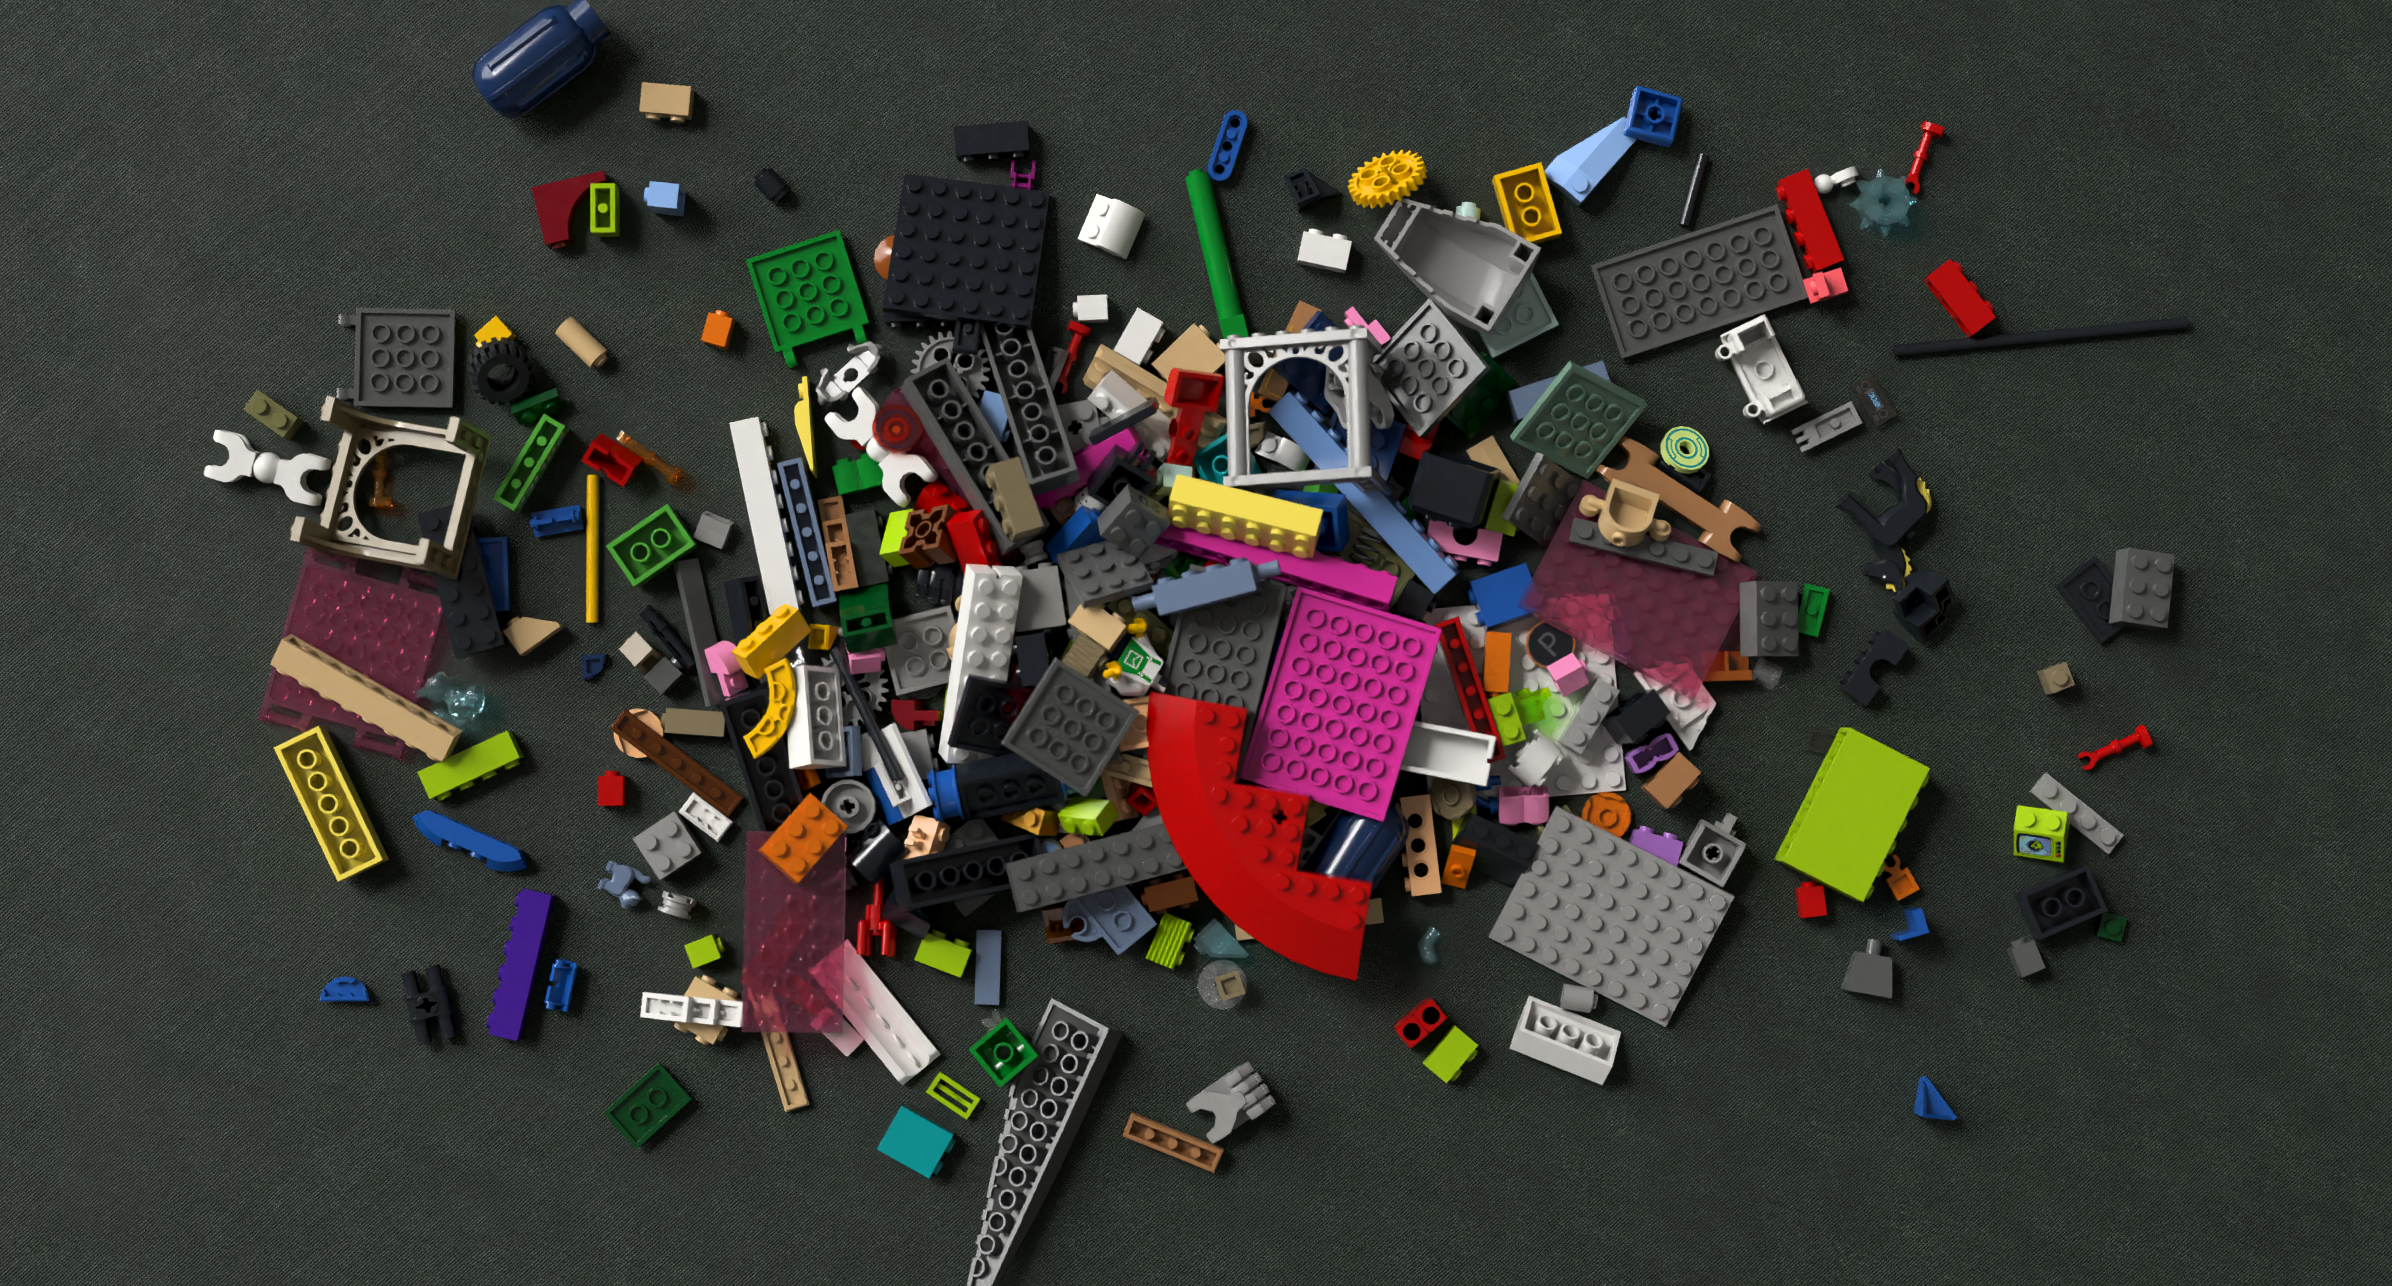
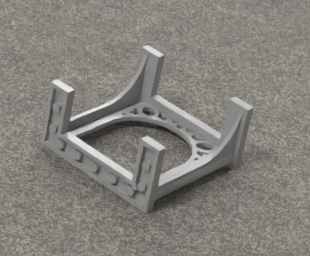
M1352 325L1346 330H1340L1338 327L1325 328V331L1315 332L1314 329L1300 330V333L1291 334L1290 331H1278L1276 335L1266 336L1265 333H1254L1252 337L1242 338L1241 335H1229L1227 339H1220V350L1225 354L1228 476L1223 477L1224 486L1264 495V489L1340 483H1352L1361 492L1386 490V481L1371 467L1368 375L1372 355H1380L1382 351L1381 344L1367 328H1364L1363 325ZM1335 347H1343L1342 357L1338 361L1331 362L1329 360L1330 352ZM1316 348L1319 350L1325 348L1323 354H1316L1315 350ZM1299 349V353L1293 354V350ZM1274 351L1277 352L1275 358H1268V355L1266 353L1269 352L1274 354ZM1261 356L1263 357V359H1264V364H1263V366L1257 368V367H1254V366L1251 365V364H1261ZM1292 358H1309L1327 365L1339 377L1346 395L1348 468L1251 475L1249 404L1252 391L1260 377L1277 363ZM1348 360V365H1345L1347 372L1340 371V366L1344 365ZM1245 368H1247L1250 372L1254 373V376L1251 379L1247 380V376L1249 373H1245Z

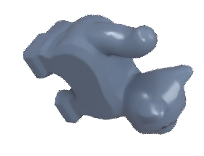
M609 860L605 871L612 873L613 878L612 880L602 878L597 889L605 890L614 897L619 898L621 907L629 910L631 907L637 906L640 900H643V897L635 890H630L629 886L634 879L643 884H649L651 877L644 876L642 872L629 865H621L616 861Z

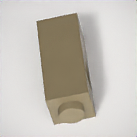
M666 708V713H662L661 727L665 728L664 733L727 737V725L722 712Z

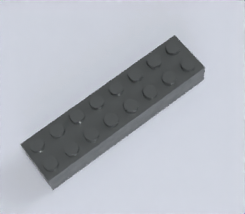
M982 324L981 336L1033 496L1081 481L1032 330Z
M948 357L906 378L901 387L903 394L974 510L982 509L984 517L989 522L992 540L995 541L1002 556L1043 535L1050 524L1037 502L1036 505L1044 525L1038 534L1013 541L1010 540L1009 534H1005L1002 527L1003 517L1001 512L995 508V495L992 488L988 487L985 475L991 464L1009 460L1010 458Z
M1164 823L1005 864L1017 913L1187 869L1175 850Z

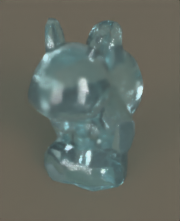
M442 671L431 676L426 681L425 687L417 691L416 694L419 698H429L435 702L445 701L448 711L445 709H435L430 713L462 730V733L472 726L475 714L481 713L484 707V689L481 684L470 686L465 691L461 687L452 688L450 679Z

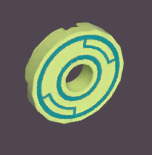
M1679 426L1672 428L1665 434L1660 444L1661 455L1668 465L1671 464L1675 467L1674 470L1679 473L1690 474L1697 472L1706 464L1709 457V447L1705 438L1698 431L1690 427ZM1680 446L1686 447L1690 454L1682 453Z

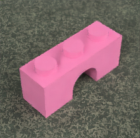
M1429 520L1426 535L1429 538H1435L1442 547L1440 550L1443 554L1453 555L1454 560L1467 562L1468 558L1475 559L1478 565L1491 567L1492 563L1498 562L1503 533L1478 528L1475 541L1465 546L1455 541L1453 537L1454 528L1446 525L1447 522Z

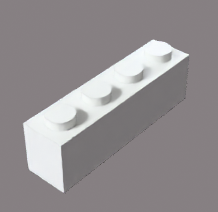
M1112 369L1087 398L1110 419H1114L1148 401ZM1157 410L1156 414L1136 423L1133 427L1144 443L1145 449L1156 451V458L1163 463L1167 459L1171 442L1169 438L1171 420L1161 411Z

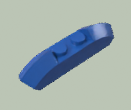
M426 810L412 817L419 831L429 841L439 847L447 840V845L461 851L462 847L471 851L469 855L480 860H484L486 857V867L497 871L509 872L527 868L524 852L516 846L434 810Z

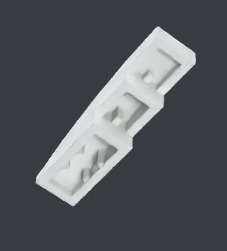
M643 992L640 1017L744 1027L747 1002Z

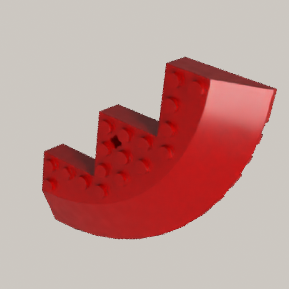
M1149 691L1146 728L1147 742L1149 743L1147 757L1152 787L1165 828L1175 850L1193 879L1229 919L1264 946L1314 970L1356 981L1373 881L1299 869L1311 795L1237 782L1249 708ZM1279 810H1283V815L1287 816V819H1284L1282 823L1278 822V818L1274 817V814H1277Z

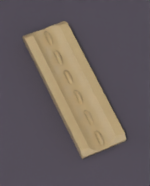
M1101 344L1083 378L1084 384L1094 390L1098 383L1112 369L1145 399L1150 400L1156 397L1160 403L1158 410L1170 420L1176 418L1178 408L1171 407L1164 401L1166 382L1105 345ZM1205 411L1196 452L1219 438L1227 423L1226 418L1215 412Z

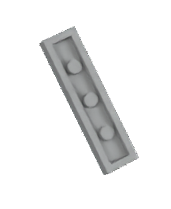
M2044 773L2029 791L2049 809L2071 813L2069 825L2105 854H2109L2124 836L2047 773Z

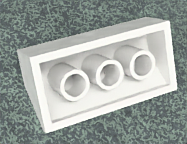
M808 665L792 668L796 684V699L793 715L787 727L790 768L811 770L845 767L846 754L840 673L838 668Z
M1528 996L1515 1029L1510 1049L1603 1085L1613 1066L1621 1032Z

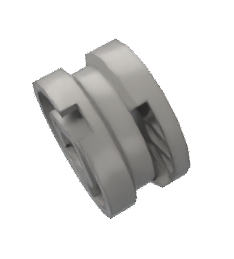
M664 890L662 894L664 898L662 903L664 905L658 906V910L691 920L692 916L688 912H691L692 907H695L697 900Z

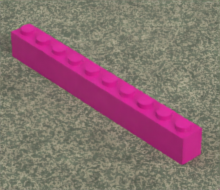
M1172 523L1154 542L1161 546L1228 566L1231 565V560L1242 557L1248 558V560L1255 562L1256 565L1278 559L1282 575L1269 577L1271 579L1387 613L1398 577L1393 576L1390 572L1371 570L1364 564H1351L1336 556L1331 558L1322 555L1317 550H1315L1313 558H1300L1293 553L1285 551L1276 552L1269 547L1261 545L1251 546L1245 541L1237 539L1227 540L1220 535L1212 533L1203 534L1196 529L1176 527Z

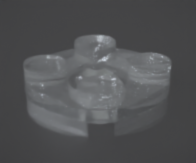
M1223 959L1215 960L1208 964L1199 975V994L1204 1002L1213 1008L1222 1010L1232 1008L1239 1004L1245 995L1222 1001L1218 987H1215L1216 981L1214 977L1238 970L1246 993V976L1242 969L1234 962Z

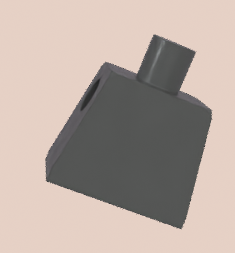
M1868 938L1866 953L1853 952L1841 989L1892 998V958L1880 956L1883 941Z

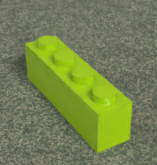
M507 730L417 773L429 799L437 798L439 802L451 797V791L457 788L463 791L474 786L473 781L481 777L485 781L496 776V770L505 767V770H509L518 766V760L524 758L513 732Z

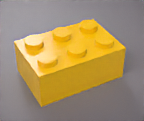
M1542 162L1494 175L1492 183L1506 229L1533 244L1560 237L1562 231Z

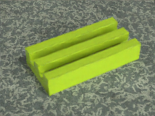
M939 1071L926 1093L966 1120L981 1099L941 1071ZM940 1079H943L974 1100L972 1104L939 1082ZM938 1087L940 1090H942L943 1092H945L946 1094H948L949 1096H951L952 1098L966 1106L968 1110L965 1112L964 1110H962L961 1108H959L958 1106H956L955 1104H953L952 1102H950L949 1100L935 1092L934 1088Z

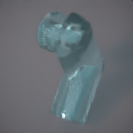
M1433 927L1428 929L1418 943L1420 958L1429 965L1435 964L1438 960L1433 943L1441 934Z

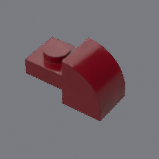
M891 700V710L895 720L906 729L922 730L923 725L935 726L937 721H943L945 710H923V700Z

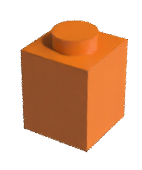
M716 310L715 314L709 312L701 341L705 344L728 350L735 321L730 318L731 314Z

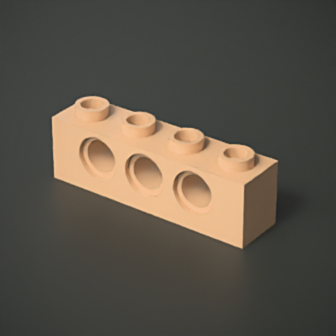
M1430 794L1399 798V803H1395V807L1408 820L1409 816L1415 813L1422 820L1421 825L1417 828L1409 826V835L1405 842V852H1401L1402 866L1408 869V877H1404L1406 892L1410 891L1411 896L1442 893ZM1416 838L1422 839L1425 845L1424 849L1419 853L1411 849V842ZM1418 863H1424L1427 866V874L1423 877H1417L1414 873V867Z

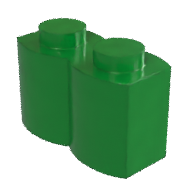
M868 453L860 455L861 459L851 461V458L837 460V465L832 466L839 496L882 487L883 470L878 465L879 462L872 460Z

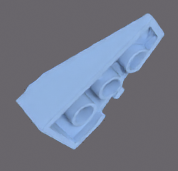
M1622 117L1558 155L1544 171L1547 181L1576 206H1580L1637 140L1623 135L1626 118Z

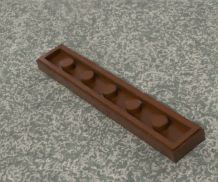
M624 708L611 725L610 729L726 816L729 817L744 798Z

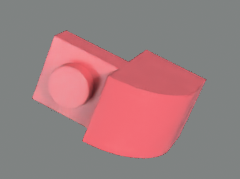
M1841 268L1826 273L1819 272L1803 280L1810 304L1848 293Z

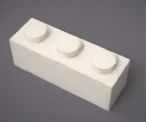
M882 760L873 765L893 807L911 799L903 779L893 783Z

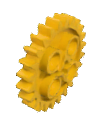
M1401 150L1398 154L1392 151L1388 156L1382 153L1381 158L1373 157V162H1364L1365 167L1357 168L1358 173H1353V179L1348 181L1350 184L1348 189L1353 201H1356L1357 205L1362 204L1364 208L1370 205L1371 208H1374L1379 204L1382 208L1385 203L1389 202L1390 205H1393L1394 200L1397 199L1401 202L1404 195L1410 197V191H1417V185L1423 184L1422 179L1427 177L1425 174L1427 169L1422 157H1419L1418 153L1412 154L1411 150L1407 153Z

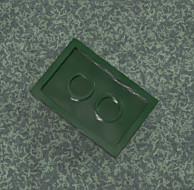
M1482 351L1479 355L1491 369L1445 416L1453 426L1469 439L1475 436L1516 383L1508 373Z
M658 1062L603 1113L634 1148L638 1149L693 1098L662 1063Z

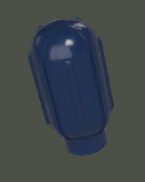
M575 0L569 6L551 5L538 11L482 53L472 67V78L481 96L496 112L507 118L521 117L583 72L592 63L596 55V45L608 37L611 32L586 0Z
M1391 803L1389 804L1384 822L1339 809L1323 832V839L1313 854L1310 852L1305 858L1307 863L1302 869L1373 881L1372 892L1405 845L1409 835L1408 820Z

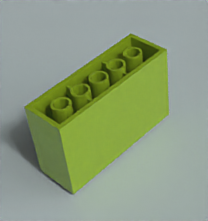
M1840 727L1774 860L1852 900L1863 902L1865 898L1868 899L1874 890L1872 883L1876 876L1879 877L1885 868L1883 861L1887 854L1890 855L1896 846L1894 839L1898 831L1902 832L1908 821L1905 817L1909 809L1913 810L1919 799L1916 795L1920 787L1924 788L1930 777L1927 773L1930 768L1850 727Z

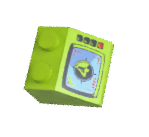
M2017 805L2014 825V855L2064 862L2071 813Z

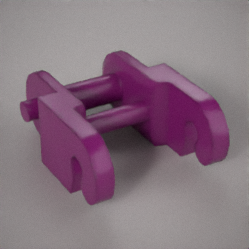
M1012 160L1010 178L1014 181L1010 184V187L1028 190L1034 188V185H1031V181H1035L1036 161H1032V173L1026 175L1015 172V160ZM1017 178H1029L1028 184L1017 183Z

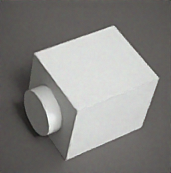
M1107 294L1077 296V302H1073V317H1078L1079 323L1108 322Z

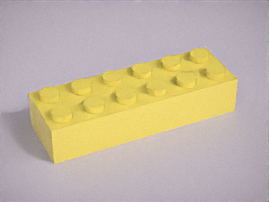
M1177 474L1169 499L1168 516L1170 523L1179 528L1188 527L1196 529L1203 534L1212 533L1220 535L1227 540L1237 539L1245 541L1251 546L1261 545L1269 547L1276 552L1285 551L1293 553L1300 558H1313L1320 535L1323 510Z
M317 726L274 747L338 882L346 881L389 860L325 726Z

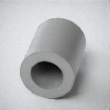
M1564 984L1560 1008L1590 1013L1591 1008L1596 1009L1598 994H1594L1593 988Z

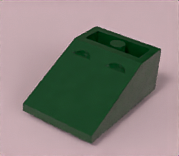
M887 582L839 592L842 632L849 654L898 644Z

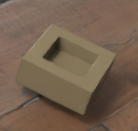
M1238 970L1214 977L1222 1001L1246 994Z

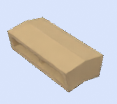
M1493 436L1466 450L1471 460L1501 469L1500 478L1520 483Z

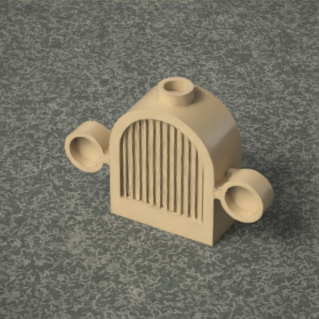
M1614 478L1604 500L1593 495H1586L1582 498L1579 505L1580 512L1585 516L1600 515L1598 527L1601 534L1616 546L1630 547L1637 545L1644 539L1647 531L1654 540L1665 541L1671 532V526L1668 522L1653 518L1660 494Z

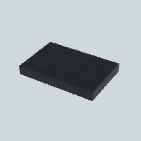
M2095 555L2055 585V588L2099 644L2104 643L2124 627L2122 625L2109 624L2113 578Z

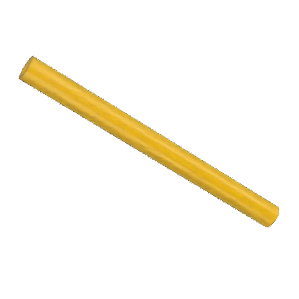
M587 475L586 623H598L599 475Z

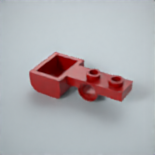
M1173 368L1170 371L1164 401L1169 406L1178 408L1176 418H1173L1169 425V438L1171 442L1166 463L1188 467L1193 466L1205 411L1217 412L1225 378L1223 375Z

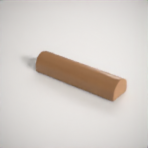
M1131 1112L1122 1135L1215 1173L1224 1151L1221 1147L1134 1112Z

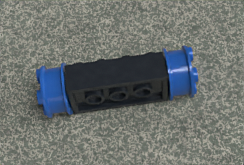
M1017 753L956 764V766L952 765V768L949 770L936 772L934 769H931V772H927L929 787H931L928 788L931 803L934 802V806H936L933 807L936 822L941 821V823H944L946 818L961 816L962 819H965L966 816V820L971 821L1064 803V797L1068 799V795L1079 793Z

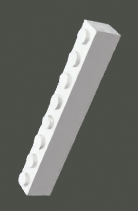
M759 417L731 422L729 424L769 614L771 616L784 603L801 611L800 605L804 604L802 591L797 590L795 581L799 580L797 567L792 566L790 557L794 556L792 543L786 540L785 533L789 532L787 519L781 516L780 509L784 508L781 494L776 492L775 485L779 484L777 472L772 470L770 464L774 457L771 446L766 445L765 437L769 436L767 424L762 422Z

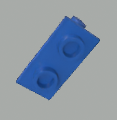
M580 505L531 513L530 525L531 529H534L535 537L584 529Z
M556 959L555 963L552 964L549 981L557 983L556 987L548 986L544 1001L546 1008L568 1012L572 999L571 994L574 980L577 976L578 963Z

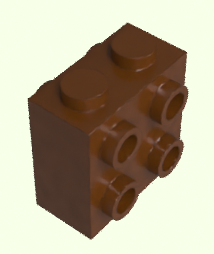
M1186 869L1172 872L1169 875H1160L1143 880L1144 887L1140 888L1143 906H1148L1149 911H1155L1156 914L1170 911L1169 907L1177 905L1180 908L1191 907L1194 905V901H1198L1194 879Z

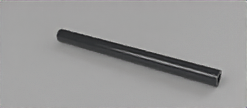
M839 646L832 649L830 654L892 782L896 783L902 780L904 776L855 675L851 674L850 665L842 648Z

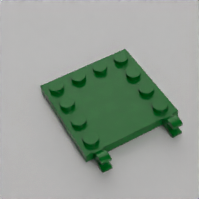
M840 230L746 259L775 353L783 352L789 369L798 366L793 348L852 329L859 345L868 342L863 326L870 323Z

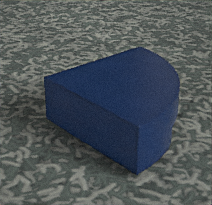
M607 654L581 655L583 680L596 677L604 669L607 662Z

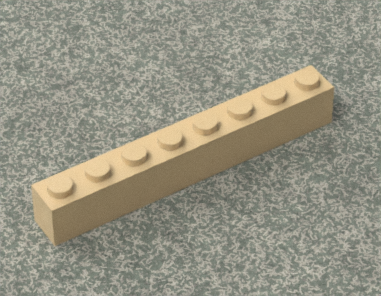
M293 634L281 640L270 665L277 668L276 670L279 673L297 679L300 685L318 691L321 697L341 704L344 710L355 712L362 716L365 722L378 725L384 729L386 734L393 737L397 736L404 740L409 747L422 750L432 760L443 762L451 756L462 733V730Z

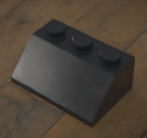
M1469 813L1464 817L1452 842L1454 845L1476 850L1472 869L1510 887H1513L1520 875L1524 874L1530 867L1539 847V844L1473 813Z

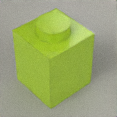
M715 934L684 945L693 969L724 957L722 952L725 951V946L721 937L717 938Z

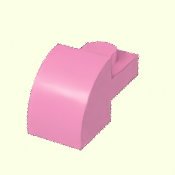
M1353 306L1345 312L1344 316L1347 319L1344 322L1348 328L1352 325H1363L1379 341L1381 347L1385 346L1391 339L1376 319L1368 325Z
M721 641L704 651L711 673H717L723 695L730 697L748 688L743 669L731 652L736 646L729 641Z

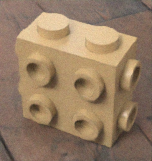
M705 974L702 977L699 975L695 976L684 995L741 1001L736 997L737 992L726 986L724 989H721L715 985L716 980ZM673 1021L675 1022V1028L684 1033H687L688 1030L696 1034V1040L707 1046L709 1043L715 1044L718 1040L722 1042L729 1030L725 1025Z

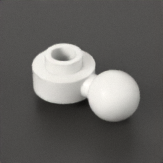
M1852 166L1832 176L1821 174L1815 178L1814 185L1818 193L1826 194L1832 190L1833 185L1841 184L1842 187H1846L1855 183V177L1859 176L1856 167Z

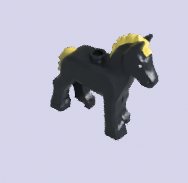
M1899 448L1884 460L1888 466L1895 469L1898 475L1890 471L1882 462L1867 474L1873 480H1881L1891 486L1895 491L1897 504L1875 518L1855 494L1849 491L1835 506L1841 512L1848 513L1858 520L1867 533L1871 547L1880 558L1878 562L1865 563L1861 567L1862 574L1886 584V589L1892 588L1895 594L1905 587L1906 584L1903 578L1911 574L1910 571L1912 570L1908 563L1910 559L1906 556L1905 550L1901 548L1899 543L1902 539L1905 541L1909 540L1917 532L1914 528L1925 518L1932 504L1930 490L1925 487L1926 482L1922 481L1921 478L1917 480L1916 473L1911 470Z

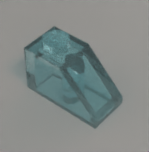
M1216 918L1193 938L1196 941L1193 946L1202 956L1207 953L1210 957L1246 958L1249 955Z

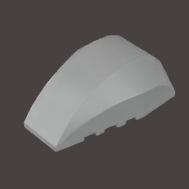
M1402 198L1401 202L1397 201L1374 238L1375 242L1401 271L1449 318L1464 326L1485 333H1490L1504 320L1529 280L1541 251L1540 247L1499 224L1487 223L1478 220V218L1454 214L1452 211L1432 208L1430 205Z

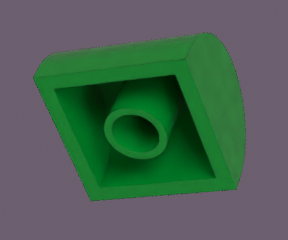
M1008 1017L969 1048V1051L1000 1088L1039 1056L1030 1041Z

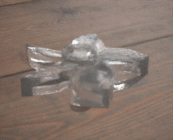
M995 1009L991 1018H985L981 1022L984 1026L989 1027L988 1033L1006 1017L1000 1019V1014Z

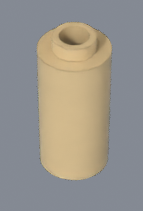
M572 316L565 320L556 330L555 334L590 368L594 366L599 368L608 359L606 356L608 350Z

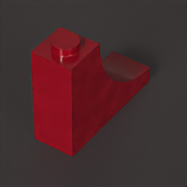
M604 170L532 187L544 243L548 248L561 250L567 248V244L573 243L572 223L575 213L581 202L590 194V183H609L608 175Z

